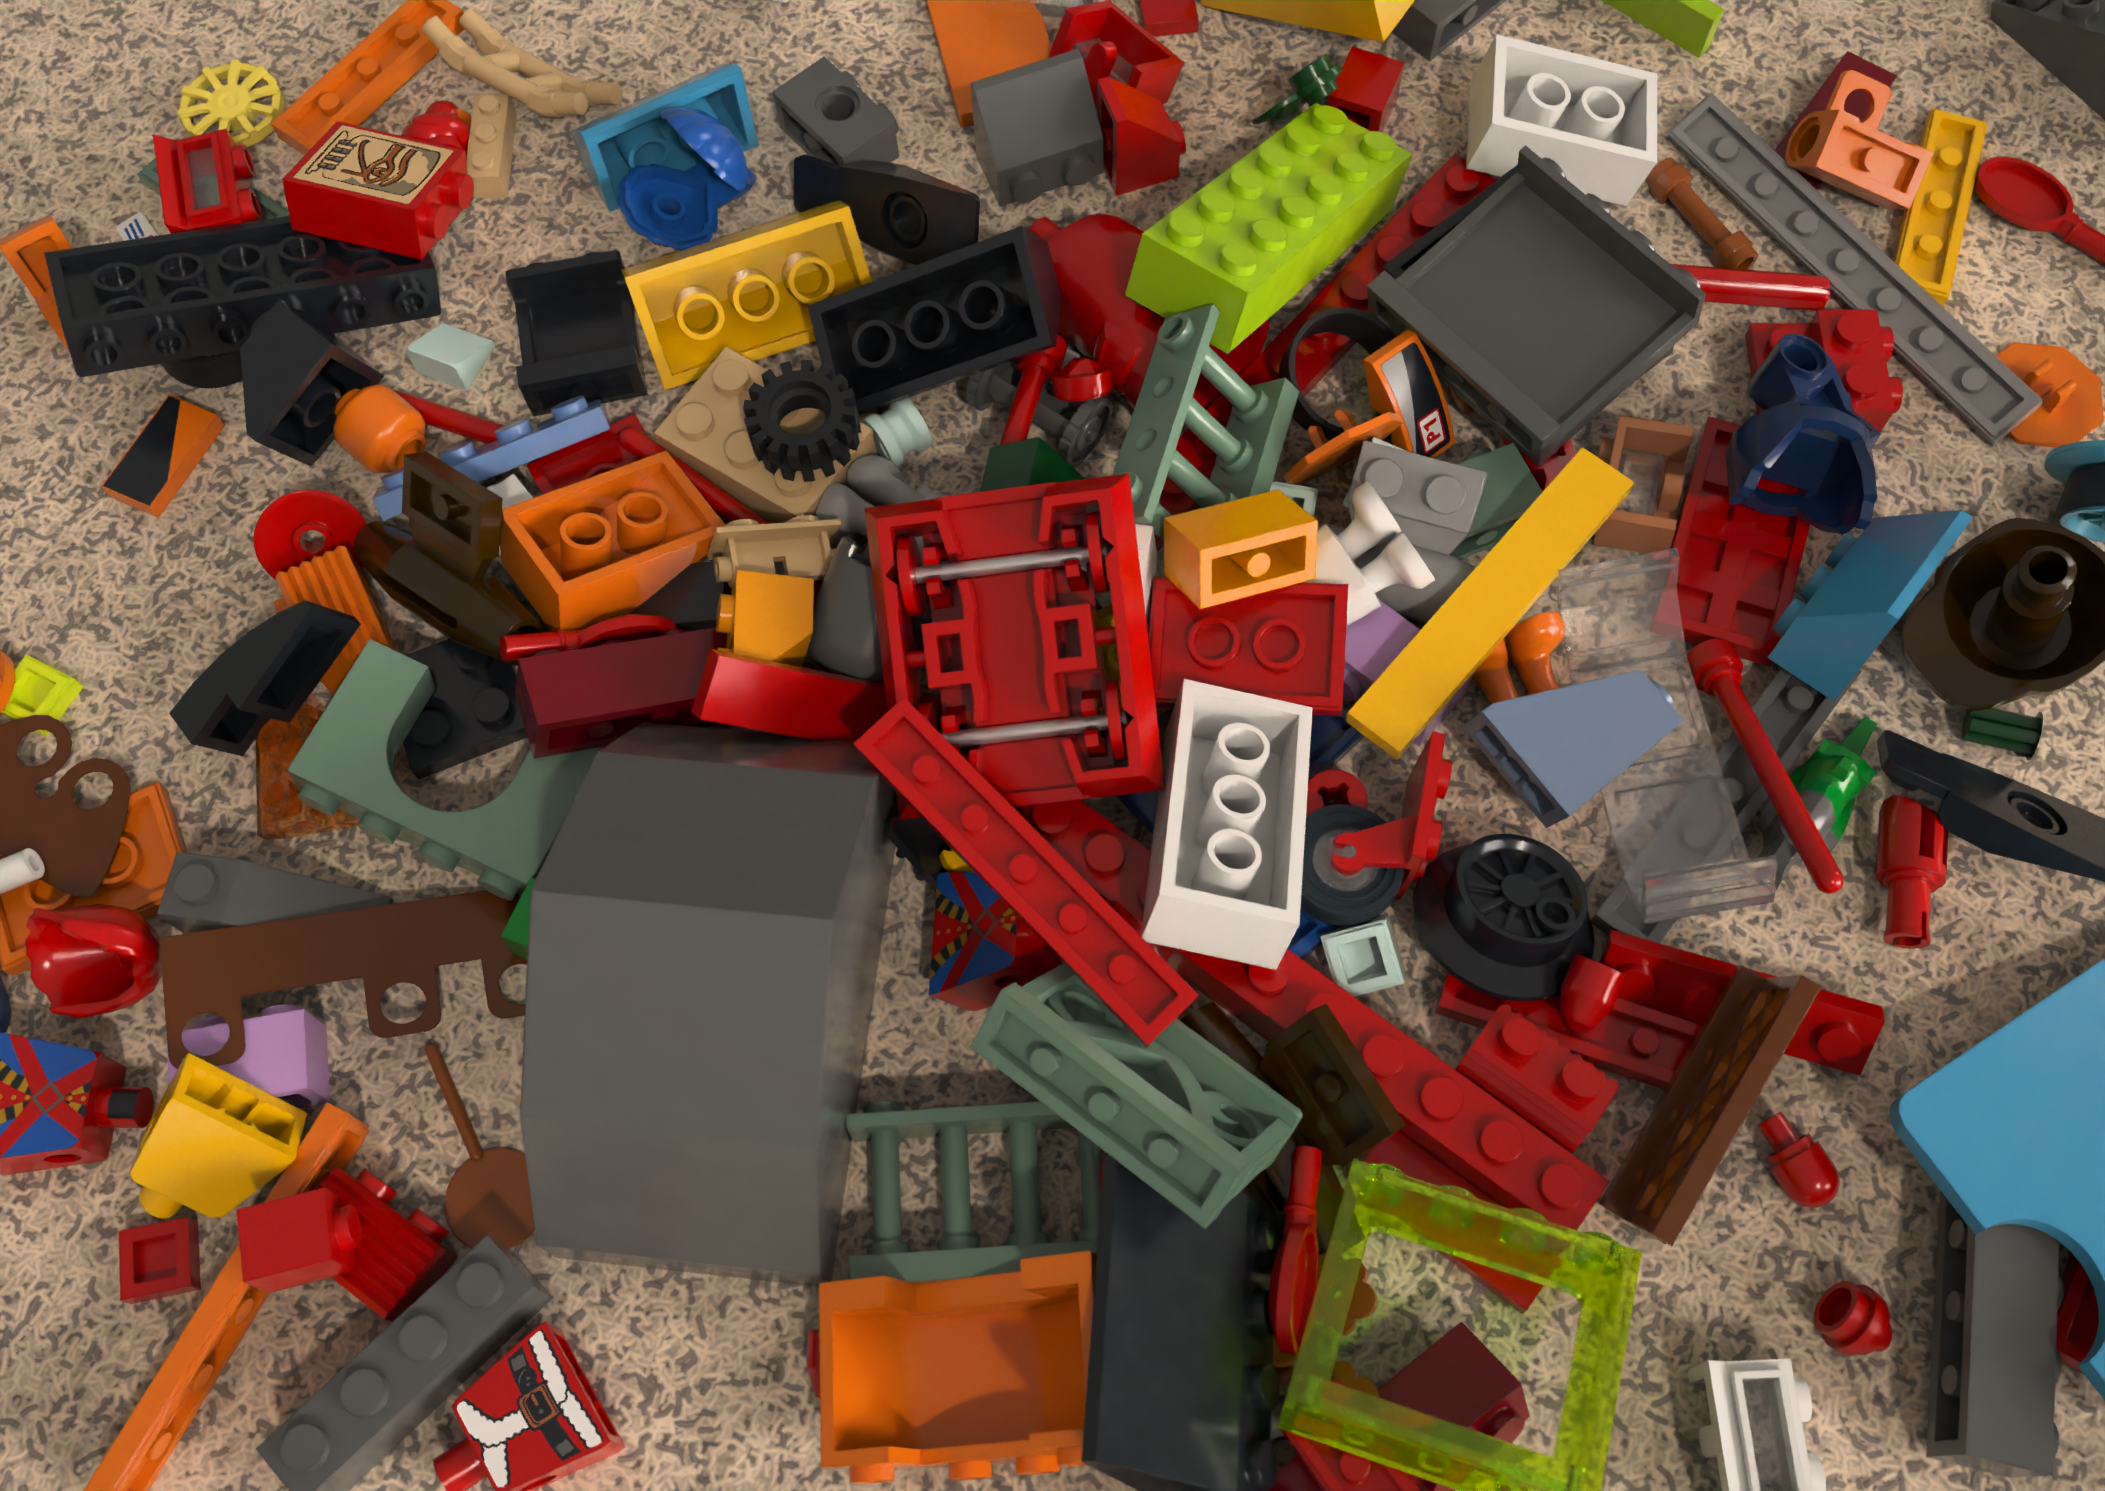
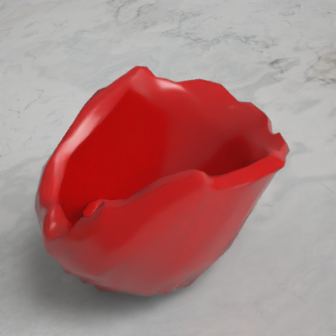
M106 904L57 909L35 908L33 914L28 918L26 927L30 929V934L25 940L26 955L31 961L30 977L35 987L47 995L51 1003L49 1010L52 1013L67 1015L73 1018H86L132 1007L153 992L162 977L160 936L135 910Z

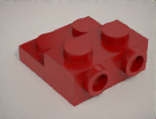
M1877 309L1817 310L1810 323L1750 324L1745 334L1751 378L1784 335L1791 333L1801 334L1817 342L1834 362L1845 391L1850 393L1854 412L1866 419L1879 432L1882 431L1892 414L1900 409L1903 399L1902 381L1899 377H1889L1886 363L1892 356L1894 335L1891 327L1880 326ZM1755 404L1756 414L1764 411Z

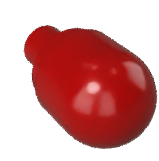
M1782 1112L1769 1117L1757 1125L1774 1150V1153L1770 1154L1766 1159L1772 1166L1769 1170L1785 1194L1794 1203L1807 1208L1822 1207L1831 1202L1839 1190L1840 1178L1837 1168L1819 1141L1814 1142L1809 1133L1798 1137Z

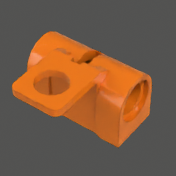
M1847 70L1839 76L1826 110L1808 114L1794 129L1786 147L1785 160L1790 167L1884 209H1910L1934 153L1916 144L1902 142L1878 131L1877 127L1891 97L1890 88L1857 71ZM1855 89L1864 91L1869 98V111L1862 121L1844 111L1845 99Z

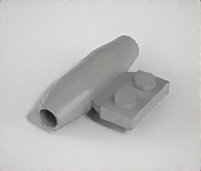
M1364 440L1347 498L1351 522L1354 519L1352 494L1357 487L1369 481L1402 532L1390 540L1367 550L1355 558L1354 563L1361 569L1379 556L1390 541L1404 533L1432 573L1435 581L1423 589L1393 584L1375 594L1379 600L1409 622L1424 626L1476 568L1451 556V554L1471 533L1488 473ZM1329 526L1336 536L1346 529Z

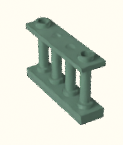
M1214 304L1165 317L1163 325L1158 332V340L1112 474H1130L1135 524L1153 526L1154 534L1163 542L1164 517L1172 516L1171 513L1158 503L1166 477L1171 479L1201 508L1270 492L1299 391L1286 377L1249 386L1209 347L1220 313ZM1200 373L1233 404L1226 429L1193 398ZM1183 425L1189 428L1217 455L1210 480L1176 450Z
M881 1101L864 1105V1113L847 1114L846 1127L853 1142L871 1141L874 1243L867 1245V1255L849 1256L850 1279L885 1275L910 1283L937 1282L1021 1271L1020 1259L1082 1251H1092L1097 1254L1101 1190L1098 1183L1100 1161L1103 1158L1104 1150L1079 1131L1078 1143L1084 1230L1077 1232L1078 1241L1050 1243L1049 1234L1042 1232L1036 1130L1074 1128L1042 1102L905 1110L903 1103ZM1009 1132L1014 1234L1007 1237L1008 1246L980 1247L979 1238L972 1237L968 1135ZM940 1137L944 1239L937 1241V1250L909 1252V1243L902 1242L899 1139Z

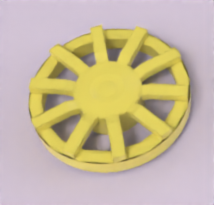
M231 60L230 64L212 69L207 66L201 70L203 74L198 76L189 86L185 85L181 90L183 95L177 112L182 125L190 137L205 134L203 132L216 122L219 126L218 130L227 128L228 131H236L244 128L246 132L232 136L236 145L244 143L246 147H250L265 139L274 131L270 123L285 110V98L278 82L261 64L256 66L241 63L240 60ZM246 77L242 84L238 85V78ZM228 79V84L222 86L220 81ZM259 80L267 84V86L250 91L252 86ZM210 86H213L215 89L212 93L206 91ZM273 95L271 106L254 102L256 99ZM197 99L207 101V103L194 105ZM210 113L195 126L192 124V116ZM257 113L266 115L255 127L252 126L251 123L255 120Z

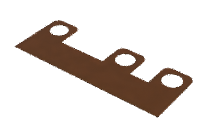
M485 890L159 937L169 1061L173 1067L178 1069L183 1058L188 1052L191 1053L182 1042V1031L187 1022L199 1014L213 1013L221 1016L227 1022L230 1034L227 1043L218 1052L206 1056L193 1055L214 1066L230 1064L240 1059L245 1051L241 996L362 977L368 1024L374 1035L381 1038H390L430 1031L441 1020L435 966L481 959L489 1011L495 1017L502 1019L525 1016V1004L519 1005L508 1002L501 995L498 986L499 979L506 969L517 964L527 965V959L513 954L501 938V934L521 895L516 893L513 900L510 901ZM412 983L418 986L425 995L426 1005L423 1013L409 1023L399 1024L388 1020L383 1015L380 1007L382 995L394 984Z

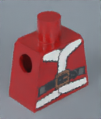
M543 1322L452 1404L453 1412L466 1438L434 1458L433 1466L438 1478L447 1491H466L486 1477H488L495 1491H535L610 1457L626 1446L562 1330L547 1322Z

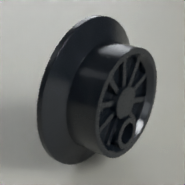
M1516 834L1485 836L1470 845L1457 847L1437 856L1434 861H1431L1426 866L1423 877H1419L1412 897V912L1415 926L1422 942L1433 958L1446 971L1475 990L1493 997L1512 1001H1538L1552 998L1561 994V984L1574 954L1592 959L1595 943L1594 930L1587 911L1588 897L1584 883L1575 868L1561 854L1542 842Z

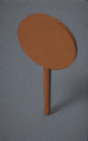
M428 1043L425 1046V1053L470 1156V1159L464 1162L455 1172L448 1185L444 1202L447 1223L453 1234L470 1248L475 1247L486 1235L493 1237L509 1248H513L526 1240L535 1231L525 1154L507 1148L482 1150L437 1044Z

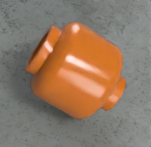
M376 384L361 390L353 389L347 392L336 405V419L333 424L334 439L341 448L372 473L385 474L404 467V455L423 452L426 447V438L424 437L425 420L413 406L390 387Z

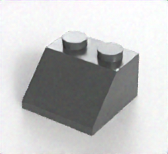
M1079 49L971 83L976 155L1000 207L1014 202H1030L1039 197L1041 193L1062 186L1082 185L1094 176L1103 173V135Z

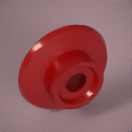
M320 490L296 491L278 498L263 511L254 530V549L262 567L275 580L278 572H287L290 567H299L302 561L311 562L314 556L322 557L325 551H334L337 546H346L360 568H362L363 566L354 555L353 545L357 534L367 524L360 512L340 496ZM308 530H316L323 534L320 539L315 541H308L301 537Z

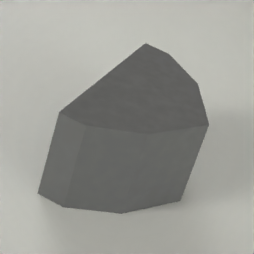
M643 722L597 752L530 893L520 1122L537 1245L556 1258L818 1287L819 1283L832 1281L852 1138L846 1127L847 1114H856L896 847L884 833L885 819L899 813L896 791L881 777L879 771L871 767L855 750L853 745L855 741H816L782 734Z

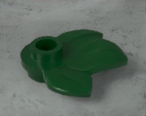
M1324 54L1291 76L1287 81L1294 92L1264 114L1252 119L1253 125H1259L1265 121H1268L1269 125H1275L1300 110L1306 102L1311 106L1336 90L1338 85L1333 77L1343 71L1339 62L1332 65L1327 54Z

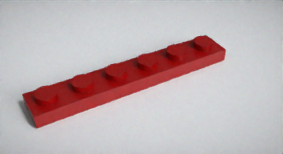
M905 697L853 743L855 750L866 762L879 771L881 777L1146 1048L1198 998V993Z

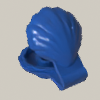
M671 107L662 111L660 116L663 120L668 121L680 137L704 161L685 171L658 164L635 166L619 182L618 206L624 213L628 225L635 233L646 237L655 245L672 247L675 250H684L711 240L713 233L717 232L718 209L747 193L755 183L756 176L747 167L746 157L739 141L720 120L700 110L688 107Z

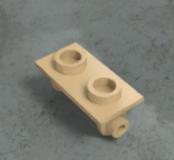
M802 515L791 518L785 523L759 524L752 519H740L729 522L723 527H716L707 553L708 560H714L716 581L728 582L729 587L733 588L737 570L776 574L774 562H783L785 575L823 581L836 551V548H830L842 525L841 519L820 520L817 516Z

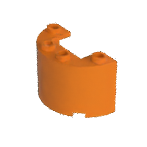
M1092 1251L1024 1258L1020 1259L1021 1271L937 1282L910 1283L883 1275L819 1283L821 1468L849 1469V1484L893 1482L895 1468L948 1466L949 1480H977L993 1477L992 1463L1016 1462V1475L1061 1472L1060 1467L1089 1466L1081 1462L1097 1254Z

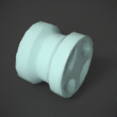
M908 398L889 404V409L880 415L870 413L860 420L861 423L873 430L877 456L891 460L897 467L903 464L904 457L913 450L923 452L933 445L932 436L923 417Z

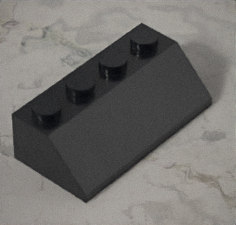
M1020 226L813 303L807 307L821 364L824 363L831 366L834 377L841 373L847 379L849 389H853L858 415L1055 347L1062 297L1048 242Z

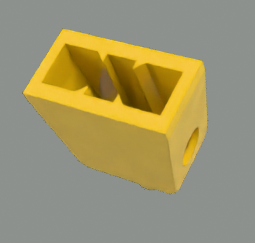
M188 1052L179 1065L143 1134L129 1172L134 1182L144 1186L139 1192L141 1206L152 1216L162 1219L173 1217L183 1205L210 1218L225 1216L295 1160L307 1112Z

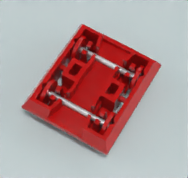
M1129 473L864 508L887 712L905 697L1012 807L1165 790ZM914 537H923L924 548H922L925 566L922 565L919 547ZM948 561V563L940 564V562ZM1080 563H1086L1087 572L1082 570ZM950 580L951 589L944 587L942 581ZM926 583L927 595L930 599L932 623L921 624L924 650L916 651L913 616L924 615ZM1095 591L1097 594L1111 591L1114 617L1113 627L1100 628ZM1117 643L1121 684L1119 679L1105 681L1102 645ZM926 666L928 688L940 690L943 732L941 731L940 720L934 703H922L918 667ZM1102 708L1103 714H1097V709ZM967 724V729L959 730V725ZM1105 730L1106 737H1101L1099 731ZM969 746V753H963L961 747ZM1128 760L1127 764L1115 765V761ZM897 793L899 820L919 818L920 816Z

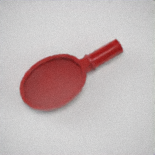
M1993 157L1982 163L1976 173L1974 188L1980 199L1991 210L2009 222L2024 228L2041 232L2051 231L2063 238L2064 243L2069 242L2105 265V235L2084 223L2083 219H2080L2076 213H2073L2074 204L2071 195L2066 187L2053 175L2030 162L2013 157Z
M627 614L599 621L584 630L562 631L556 629L555 632L501 635L499 647L503 661L518 660L519 658L531 657L535 653L548 649L570 651L595 647L599 643L611 639L633 641L658 637L664 632L679 629V626L673 620L664 617Z
M1297 1146L1294 1151L1287 1205L1284 1206L1286 1217L1283 1238L1274 1260L1269 1286L1270 1327L1280 1352L1292 1355H1300L1306 1348L1314 1318L1318 1287L1319 1250L1316 1234L1318 1216L1316 1202L1323 1152L1311 1146Z

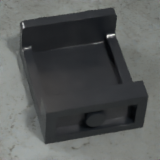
M619 251L592 252L581 257L533 263L526 267L510 269L505 272L506 283L515 303L522 365L516 366L518 386L533 417L552 413L550 410L552 407L578 396H584L587 403L600 399L603 404L648 395L635 308L622 273L625 265Z

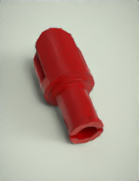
M1892 795L1884 800L1879 811L1875 877L1883 887L1888 889L1886 930L1883 934L1884 942H1892V946L1917 949L1927 947L1930 944L1931 893L1946 883L1949 831L1942 825L1938 812L1906 796Z

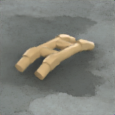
M475 9L466 11L461 16L459 23L476 41L475 45L485 56L479 55L476 50L467 46L437 16L427 20L422 27V32L439 50L438 54L454 70L465 76L471 75L526 104L528 109L541 116L584 115L588 107H597L600 104L618 105L622 101L623 91L617 82L585 80L558 69L516 47L512 41L504 38L496 28H492ZM516 71H517V72H519V73H521V74L527 76L528 78H527V79H524V78H522L521 76H519V75H517V74H515V73H513V72H516Z

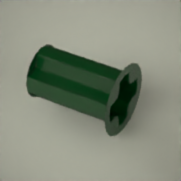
M1996 708L1972 712L1966 711L1961 739L1963 741L2026 754V760L2029 761L2033 757L2040 740L2043 714L2038 712L2034 717Z

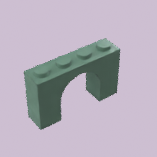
M369 639L287 769L297 789L300 791L297 797L306 805L326 815L334 816L337 809L360 819L357 826L365 833L382 842L393 844L398 837L419 847L417 855L441 870L453 872L456 866L480 876L477 880L479 886L500 898L511 901L516 893L522 896L530 878H537L597 752L601 749L597 747L536 759L533 758L530 749L509 786L492 801L480 807L459 812L438 811L422 806L409 798L396 784L395 763L403 741L435 690L434 682L428 666Z

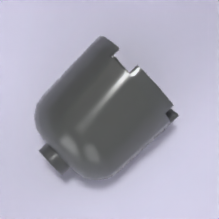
M844 536L836 548L813 604V634L807 652L812 660L827 670L828 673L884 684L869 545L866 546L862 556L858 555L856 552L859 546L855 544V541ZM943 582L944 587L951 589L949 584ZM926 583L924 615L913 616L916 651L924 650L921 624L932 623L930 599L927 595Z

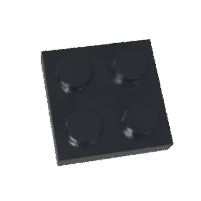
M451 639L405 655L429 667L435 686L433 694L403 741L411 770L418 780L527 738L515 695L517 673L513 665L459 645Z

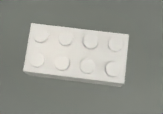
M1184 679L1165 732L1162 757L1165 790L1158 791L1141 937L1146 942L1277 969L1300 925L1313 707Z

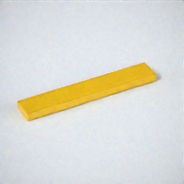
M1582 447L1347 712L1346 722L1398 760L1628 496L1634 481Z

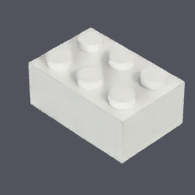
M1496 34L1470 82L1466 168L1502 177L1518 165L1519 151L1526 145L1540 158L1546 157L1556 162L1565 173L1567 180L1585 195L1590 193L1602 201L1627 206L1657 164V73Z

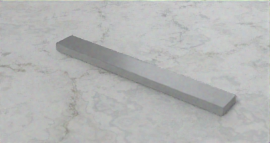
M1710 92L1667 132L1668 138L1805 269L1812 275L1828 277L1830 280V292L1849 310L1877 309L1880 326H1889L1893 331V352L1992 446L2042 406V398L1795 169L1788 166L1782 157L1713 93Z

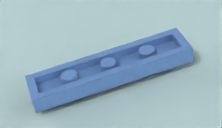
M578 396L552 407L550 410L553 418L531 426L528 418L512 422L494 432L497 440L476 449L472 441L463 442L438 454V457L441 461L479 483L610 429V420L600 399L587 403L584 396ZM404 467L382 476L381 480L384 486L378 488L372 498L383 521L402 514Z

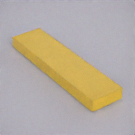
M1931 108L1925 119L1919 146L1934 154L1910 209H1904L1892 260L1943 307L1949 299L1988 122Z

